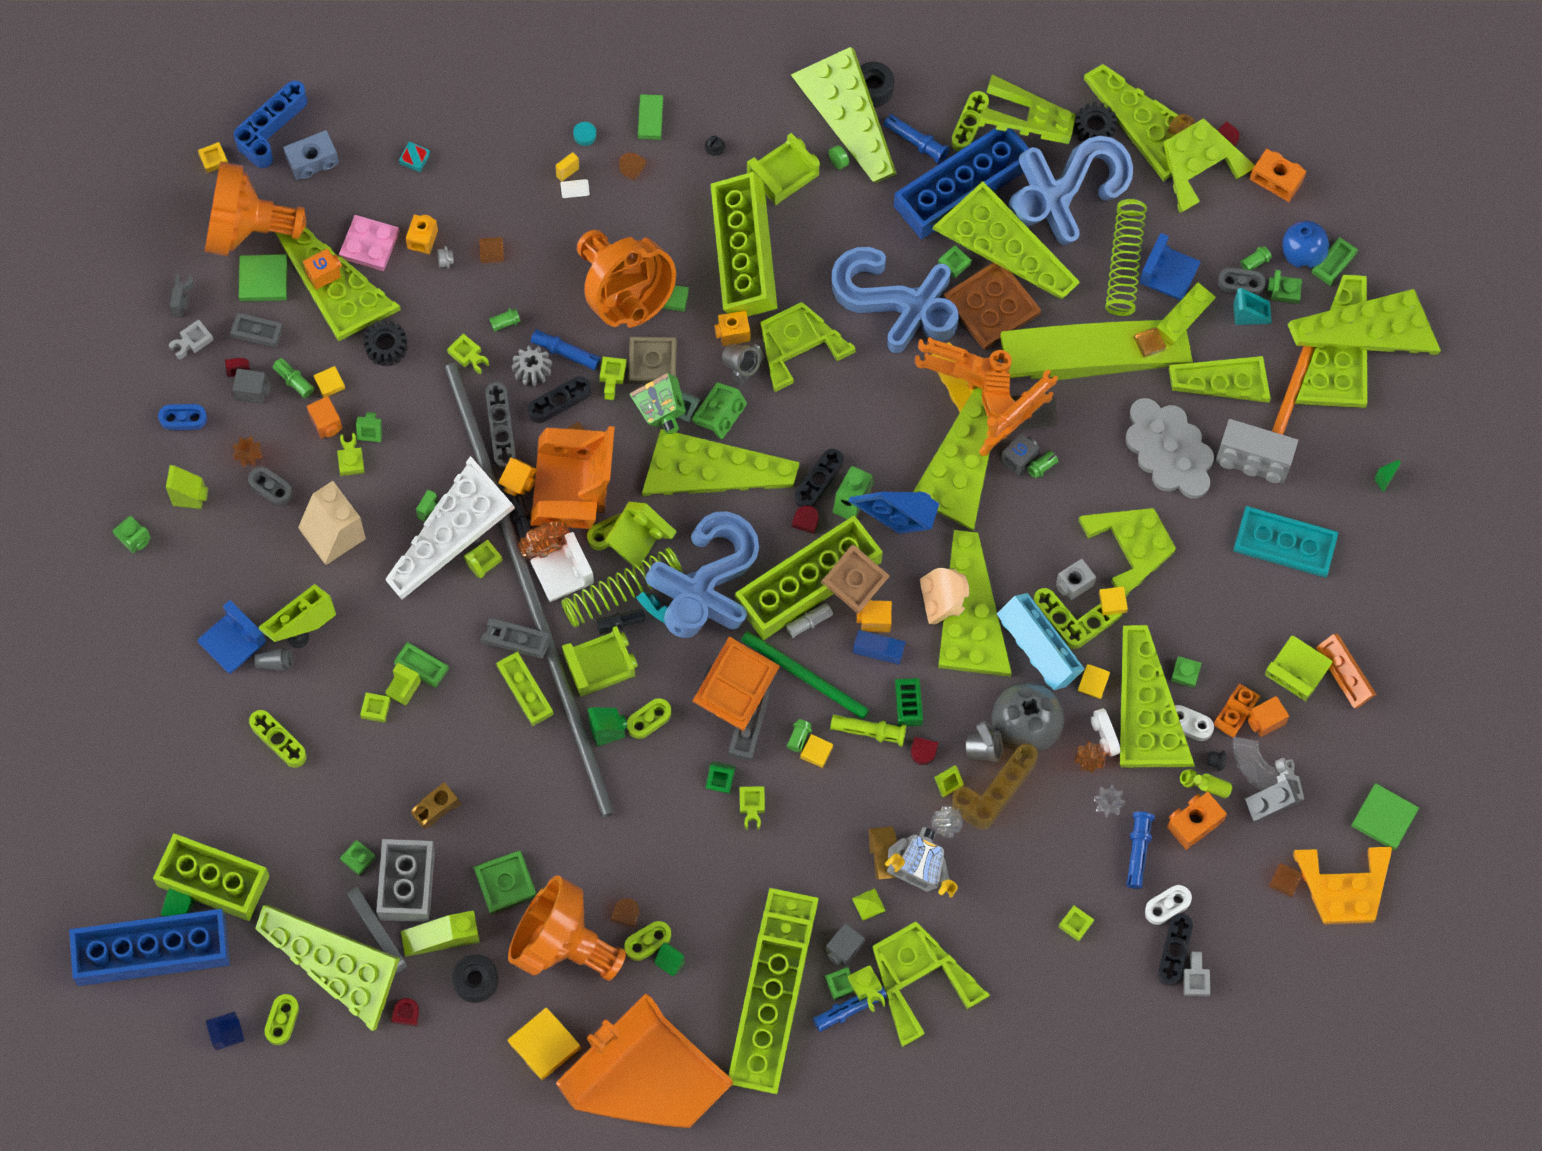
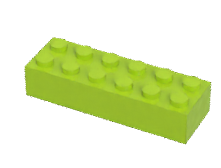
M754 172L711 183L723 310L727 314L746 310L748 317L778 309L764 182Z
M855 515L735 593V602L746 609V619L762 640L785 627L786 624L803 615V612L809 611L834 594L821 581L852 544L877 565L882 563V550Z

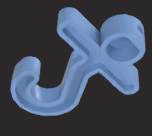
M1096 136L1088 138L1072 150L1059 179H1054L1042 152L1035 147L1029 148L1020 155L1019 163L1030 185L1025 186L1011 196L1008 208L1026 226L1034 225L1046 217L1058 243L1062 245L1070 244L1078 239L1080 232L1068 207L1074 194L1078 192L1092 159L1099 158L1108 166L1109 177L1106 182L1099 186L1098 195L1103 201H1111L1126 191L1132 180L1133 164L1130 154L1123 144L1111 137Z
M856 247L844 252L836 260L832 269V292L837 302L844 308L856 313L896 311L901 314L888 333L887 347L891 352L901 353L905 350L920 326L924 336L927 338L931 337L940 342L949 340L955 335L958 328V310L950 300L940 298L950 283L951 271L947 265H935L920 287L908 288L901 285L859 288L852 283V277L860 272H868L874 275L883 273L886 266L885 254L871 247Z
M714 512L705 516L691 535L693 544L698 547L707 546L716 537L726 538L734 545L735 554L702 566L699 570L687 575L662 562L654 563L647 572V583L674 599L665 612L664 620L668 630L675 636L690 638L696 635L706 622L707 617L729 629L739 628L745 620L747 612L742 605L714 591V587L743 576L757 558L759 551L757 534L751 524L741 516L731 512Z

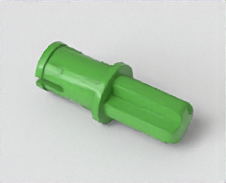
M282 358L274 362L273 369L286 381L287 386H292L304 399L313 393L314 387L301 376L299 370H294Z

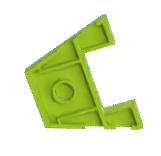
M1204 118L1163 142L1169 171L1172 172L1174 193L1177 194L1179 203L1177 206L1180 213L1200 202L1188 182L1192 177L1222 159H1225L1236 179L1250 172L1255 166Z
M803 302L761 322V331L774 392L794 383V379L784 362L824 342L836 361L856 353V348L852 343L845 341L840 333L826 325L824 320Z
M1154 508L1083 515L1078 520L1088 539L1109 529L1112 530L1132 567L1131 570L1113 577L1111 581L1115 588L1124 587L1126 597L1152 571L1154 572L1175 553L1176 550Z

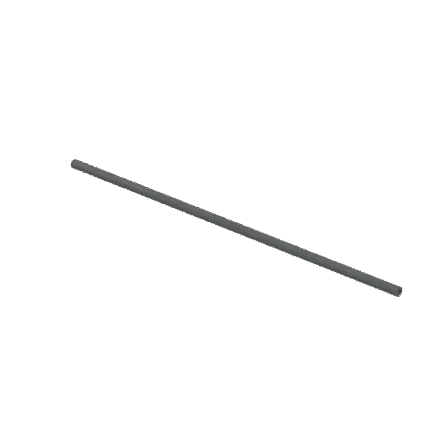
M450 363L445 366V370L478 464L500 489L458 368L455 363ZM508 513L499 521L536 629L549 633L551 636L545 654L602 817L607 818L614 815V810Z

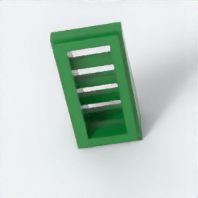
M920 678L895 679L898 726L903 724L907 725V727L922 726L923 712ZM915 685V689L901 690V686ZM915 694V698H902L901 696ZM902 703H916V706L902 707ZM916 711V715H903V712Z

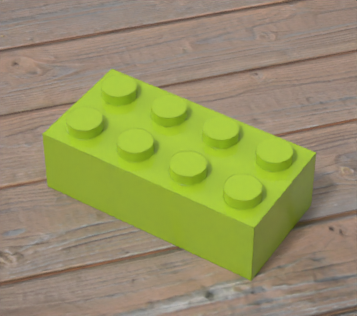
M173 833L153 880L159 888L167 891L169 888L191 896L196 902L215 909H222L223 912L250 921L270 875L266 867Z

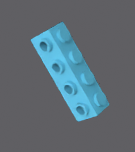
M1028 593L1014 596L997 613L1002 625L1010 631L1016 639L1017 645L1025 651L1030 658L1031 664L1040 671L1046 684L1053 690L1067 687L1085 670Z

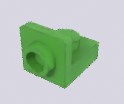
M1276 270L1274 277H1270L1268 282L1271 300L1299 304L1302 279L1280 276L1281 270Z
M131 515L112 531L132 553L143 549L148 544L149 539H151L148 530L142 527Z

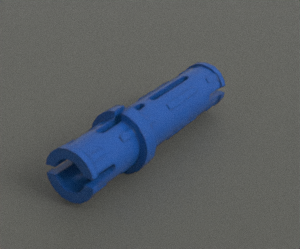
M536 329L531 337V343L549 350V353L564 356L593 371L597 369L601 357L566 343L559 336L554 337Z
M882 987V990L878 991V993L882 994L884 999H886L887 995ZM856 995L840 1005L837 1003L832 1005V1009L813 1017L817 1030L822 1032L838 1022L842 1024L846 1022V1018L868 1007L867 997L859 1000Z

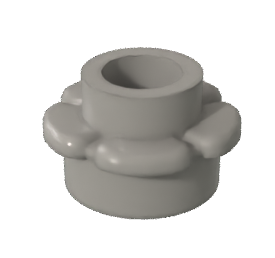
M444 246V249H437L439 268L446 267V269H449V264H454L452 250H448L447 246Z

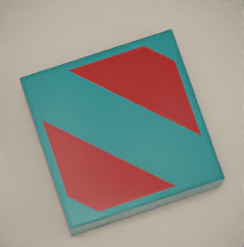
M409 142L399 159V164L421 172L430 156V150Z

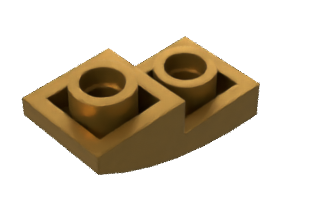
M894 827L869 828L870 853L874 854L875 879L897 878L887 873L888 867L885 865V862L888 860L889 847L897 842Z

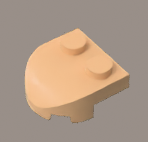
M937 568L919 579L929 624H938L950 615L959 616L965 608L962 607L964 597L969 596V585L964 574L959 573L956 569Z

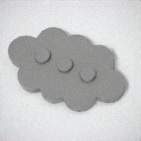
M1149 398L1136 400L1130 409V420L1133 425L1126 433L1125 442L1132 452L1138 454L1139 467L1145 472L1152 473L1154 485L1162 491L1171 492L1179 489L1188 498L1198 499L1203 497L1210 487V478L1207 471L1214 462V453L1208 445L1201 443L1202 434L1200 429L1195 425L1187 423L1185 411L1178 406L1168 405L1160 408L1154 400Z

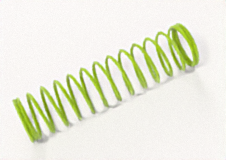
M1125 199L1117 204L1118 215L1116 216L1117 223L1115 224L1116 231L1114 232L1115 239L1113 240V256H1111L1112 264L1110 265L1111 272L1109 273L1110 280L1108 281L1109 288L1107 290L1108 297L1106 298L1105 309L1109 313L1118 316L1131 315L1135 312L1136 308L1132 302L1137 299L1134 293L1138 290L1135 285L1139 281L1135 277L1140 274L1136 269L1140 267L1137 261L1141 259L1138 253L1142 251L1140 244L1143 243L1141 236L1144 235V231L1141 228L1145 227V223L1142 220L1146 218L1144 213L1147 211V206L1142 201L1135 199ZM1127 204H1137L1144 207V210L1125 211L1120 207ZM1121 214H1124V215H1127V216H1140V215H1143L1144 217H1143L1142 219L1126 218V217L1122 216ZM1118 216L1122 217L1123 219L1118 221ZM1127 220L1135 222L1139 221L1143 224V226H1125L1120 222ZM1119 230H1140L1142 234L1137 236L1121 233ZM1116 233H1120L1121 236L1116 237ZM1118 238H1138L1141 242L1136 244L1125 243ZM1115 241H1119L1120 244L1115 245ZM1118 246H1137L1140 250L1136 252L1124 251L1119 249ZM1116 248L1120 252L1114 253V249ZM1117 254H1136L1139 256V259H1123L1118 257ZM1114 256H1115L1116 258H1118V259H1120V260L1113 261V258H1114ZM1120 261L1135 262L1138 264V267H1121L1116 263ZM1113 264H1114L1115 266H1117V267H1119V268H1116V269L1113 270V269H1112V266H1113ZM1120 269L1133 270L1137 272V275H1120L1115 271ZM1114 273L1117 276L1112 278L1111 274ZM1121 277L1132 278L1136 280V283L1122 284L1113 279ZM1111 281H1113L1114 283H1116V284L1113 285V286L1110 285ZM1130 286L1135 288V291L1130 293L1121 292L1113 289V287ZM1110 289L1115 291V293L1110 294ZM1127 294L1133 296L1134 300L1116 299L1112 295ZM1121 303L1129 305L1132 308L1122 309L1117 308L1111 304ZM1108 305L1111 306V307L1114 308V309L1121 310V311H1127V312H1120V311L1112 310V309H1110V308L1108 307Z
M667 547L665 548V554L661 551L658 552V560L654 556H650V564L642 560L641 568L633 564V573L628 568H625L624 576L617 572L616 581L609 576L607 578L608 586L603 581H599V590L596 586L591 585V594L583 589L582 598L575 593L573 595L574 603L569 598L562 600L563 609L572 626L578 627L579 622L570 603L575 608L582 623H585L575 596L580 599L590 618L593 619L586 603L584 592L593 601L599 615L602 614L596 603L592 587L598 592L607 610L610 611L601 588V583L609 591L615 605L619 606L613 595L609 579L614 582L625 602H627V599L620 587L618 575L628 586L633 598L636 597L629 584L626 570L636 581L640 592H644L637 579L635 566L646 580L643 562L651 568V558L656 562H661L660 554H662L670 567L683 573L673 550Z

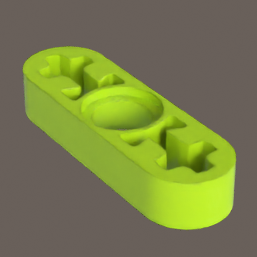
M975 91L970 94L952 135L951 145L957 152L974 142L980 128L978 124L983 107L988 108L989 98L984 92ZM981 100L982 104H979L977 112L974 111L975 103ZM971 117L977 123L974 126H967L964 120ZM963 132L967 133L965 141L962 144L958 143L963 136Z
M257 710L251 714L249 724L252 731L288 766L297 768L305 763L307 755L304 747L267 711ZM258 718L260 720L265 719L266 725L270 728L268 732L262 725L257 726L256 720ZM276 733H282L285 736L284 741L278 745L273 744L271 737ZM288 745L293 752L297 753L299 751V759H290V753L286 749Z

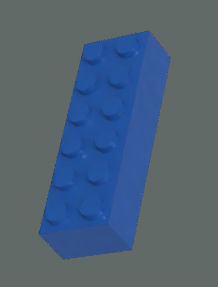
M994 128L894 194L893 206L922 240L935 231L932 229L933 226L982 181L995 192L1023 174L1019 157L1029 148L1012 128H1007L1006 131Z
M222 909L69 929L72 976L78 986L230 966L227 923Z

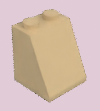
M334 481L312 494L298 528L324 564L327 565L364 541L366 537L360 516Z

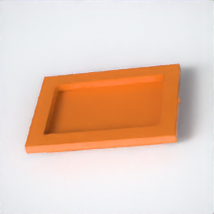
M729 636L692 702L744 731L780 666Z

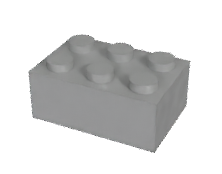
M1229 419L1215 463L1220 464V466L1226 469L1234 468L1243 471V473L1249 476L1257 475L1266 478L1269 482L1284 484L1295 454L1298 439Z
M382 839L376 911L379 920L430 922L435 857L433 841Z

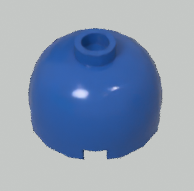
M1299 221L1291 225L1284 234L1282 241L1283 255L1295 267L1301 268V265H1308V268L1315 267L1321 264L1328 255V235L1322 226L1313 221Z

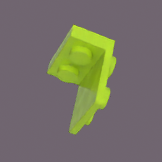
M628 502L605 541L632 566L636 564L640 567L641 561L646 558L657 539H673L677 531L648 504Z
M1291 636L1274 662H1271L1266 669L1265 676L1307 702L1331 666L1332 660L1295 636Z

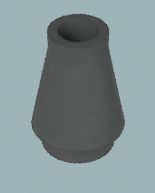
M284 647L255 655V666L257 669L286 671L291 669L293 665L292 652Z

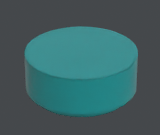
M589 122L578 123L573 130L575 142L581 146H588L594 143L597 137L595 126Z

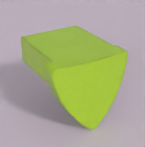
M489 540L463 555L467 566L480 579L485 576L486 572L503 561L502 556Z

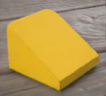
M1087 664L1078 692L1101 699L1110 672Z

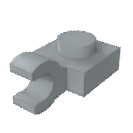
M1191 952V969H1184L1183 971L1184 996H1210V969H1202V952Z

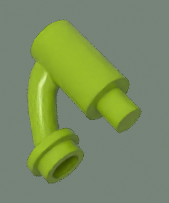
M1192 769L1184 770L1180 775V782L1187 788L1198 786L1201 790L1221 798H1227L1231 794V783L1209 774L1197 775L1196 771Z

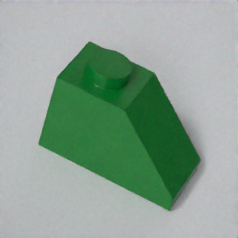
M592 707L588 709L589 725L597 747L625 738L624 729H627L628 725L624 714L619 715L617 708Z

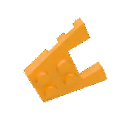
M1392 847L1369 848L1367 851L1370 873L1319 874L1317 849L1294 850V859L1298 862L1304 881L1307 882L1311 891V897L1323 924L1374 923Z

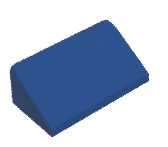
M858 630L853 653L900 665L906 641Z

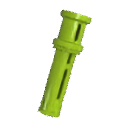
M833 714L830 730L876 738V741L880 743L888 741L898 743L899 746L903 747L907 725H891L883 720L879 721V723Z

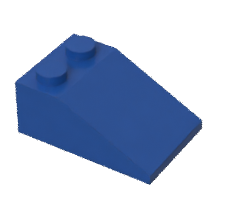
M877 492L850 497L848 501L898 534L932 529L939 503L925 492Z

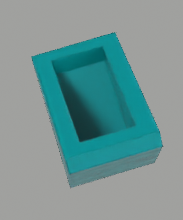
M1239 288L1233 303L1235 325L1272 323L1270 301L1243 288Z

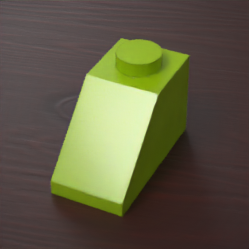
M170 465L166 490L172 505L202 509V503L208 497V487H205L202 477Z

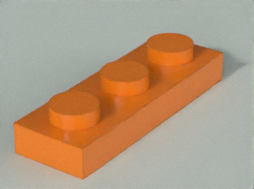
M1339 634L1331 635L1315 647L1318 652L1332 660L1329 670L1353 708H1359L1377 695Z

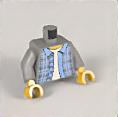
M923 827L919 836L912 835L908 838H901L889 847L888 860L885 862V865L888 867L887 873L926 892L939 886L938 893L940 895L948 892L949 897L952 898L958 886L949 878L946 862L943 857L944 849L933 843L936 834L934 830Z

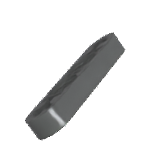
M493 382L487 386L485 394L495 464L498 469L504 471L508 463H503V460H501L503 458L502 449L507 450L508 462L511 457L516 458L507 390L502 383ZM495 390L499 391L500 404H495L493 395ZM496 411H503L506 413V417L501 421H497L493 418V414ZM505 432L509 435V438L506 442H499L496 440L497 434Z
M358 887L346 893L348 899L380 950L400 958L395 973L397 974L407 968L399 951Z

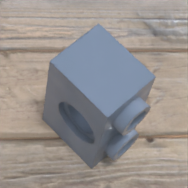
M326 130L283 147L286 160L296 180L309 178L314 173L329 170L339 164L337 152ZM309 156H316L313 159H308Z

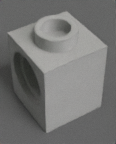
M1080 559L1058 574L1056 586L1063 596L1066 595L1071 601L1093 587L1096 576L1084 560ZM1076 578L1080 583L1072 584L1068 579Z

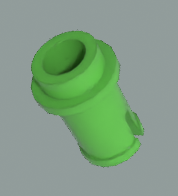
M1265 246L1262 248L1258 247L1256 252L1240 261L1241 266L1244 270L1252 271L1263 263H1269V259L1272 258L1270 251Z
M509 308V311L489 318L494 332L513 324L516 326L521 321L516 308L512 310Z
M1049 450L1036 461L1032 460L1029 462L1027 470L1033 478L1042 477L1046 470L1058 463L1057 456L1048 461L1054 455V452Z
M798 719L797 723L793 724L794 730L786 747L801 753L806 737L812 730L809 722Z

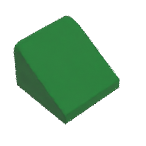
M1400 460L1391 462L1378 469L1374 479L1382 492H1385L1401 464Z
M712 761L706 789L730 794L736 766Z
M169 888L161 916L189 913L194 904L193 898Z
M663 942L654 963L671 976H675L685 963V959L681 952L668 943Z

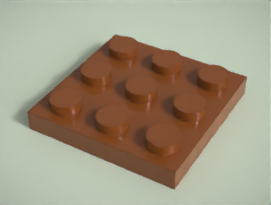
M995 263L990 264L943 294L944 299L950 300L955 304L958 310V319L984 351L1001 341L1000 334L1002 331L1018 330L1041 315L1042 312L1014 275Z

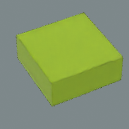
M366 693L360 715L361 719L385 723L391 701L390 697Z
M1074 905L1059 924V928L1077 941H1080L1093 924L1094 919Z

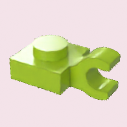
M603 356L600 382H606L604 390L605 400L614 401L616 384L624 383L626 359Z

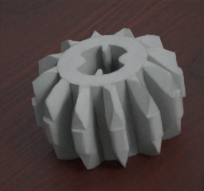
M528 345L526 352L519 349V356L513 357L514 364L512 365V371L516 373L515 378L517 381L523 379L525 386L530 381L534 387L537 385L538 380L544 383L546 381L545 376L551 375L550 368L552 366V361L548 359L547 351L541 353L539 346L532 350L530 345Z

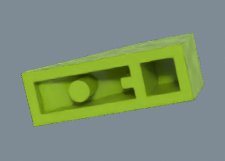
M314 584L260 625L259 630L274 642L317 630L336 615L331 597Z
M474 911L448 915L401 931L405 957L480 943Z

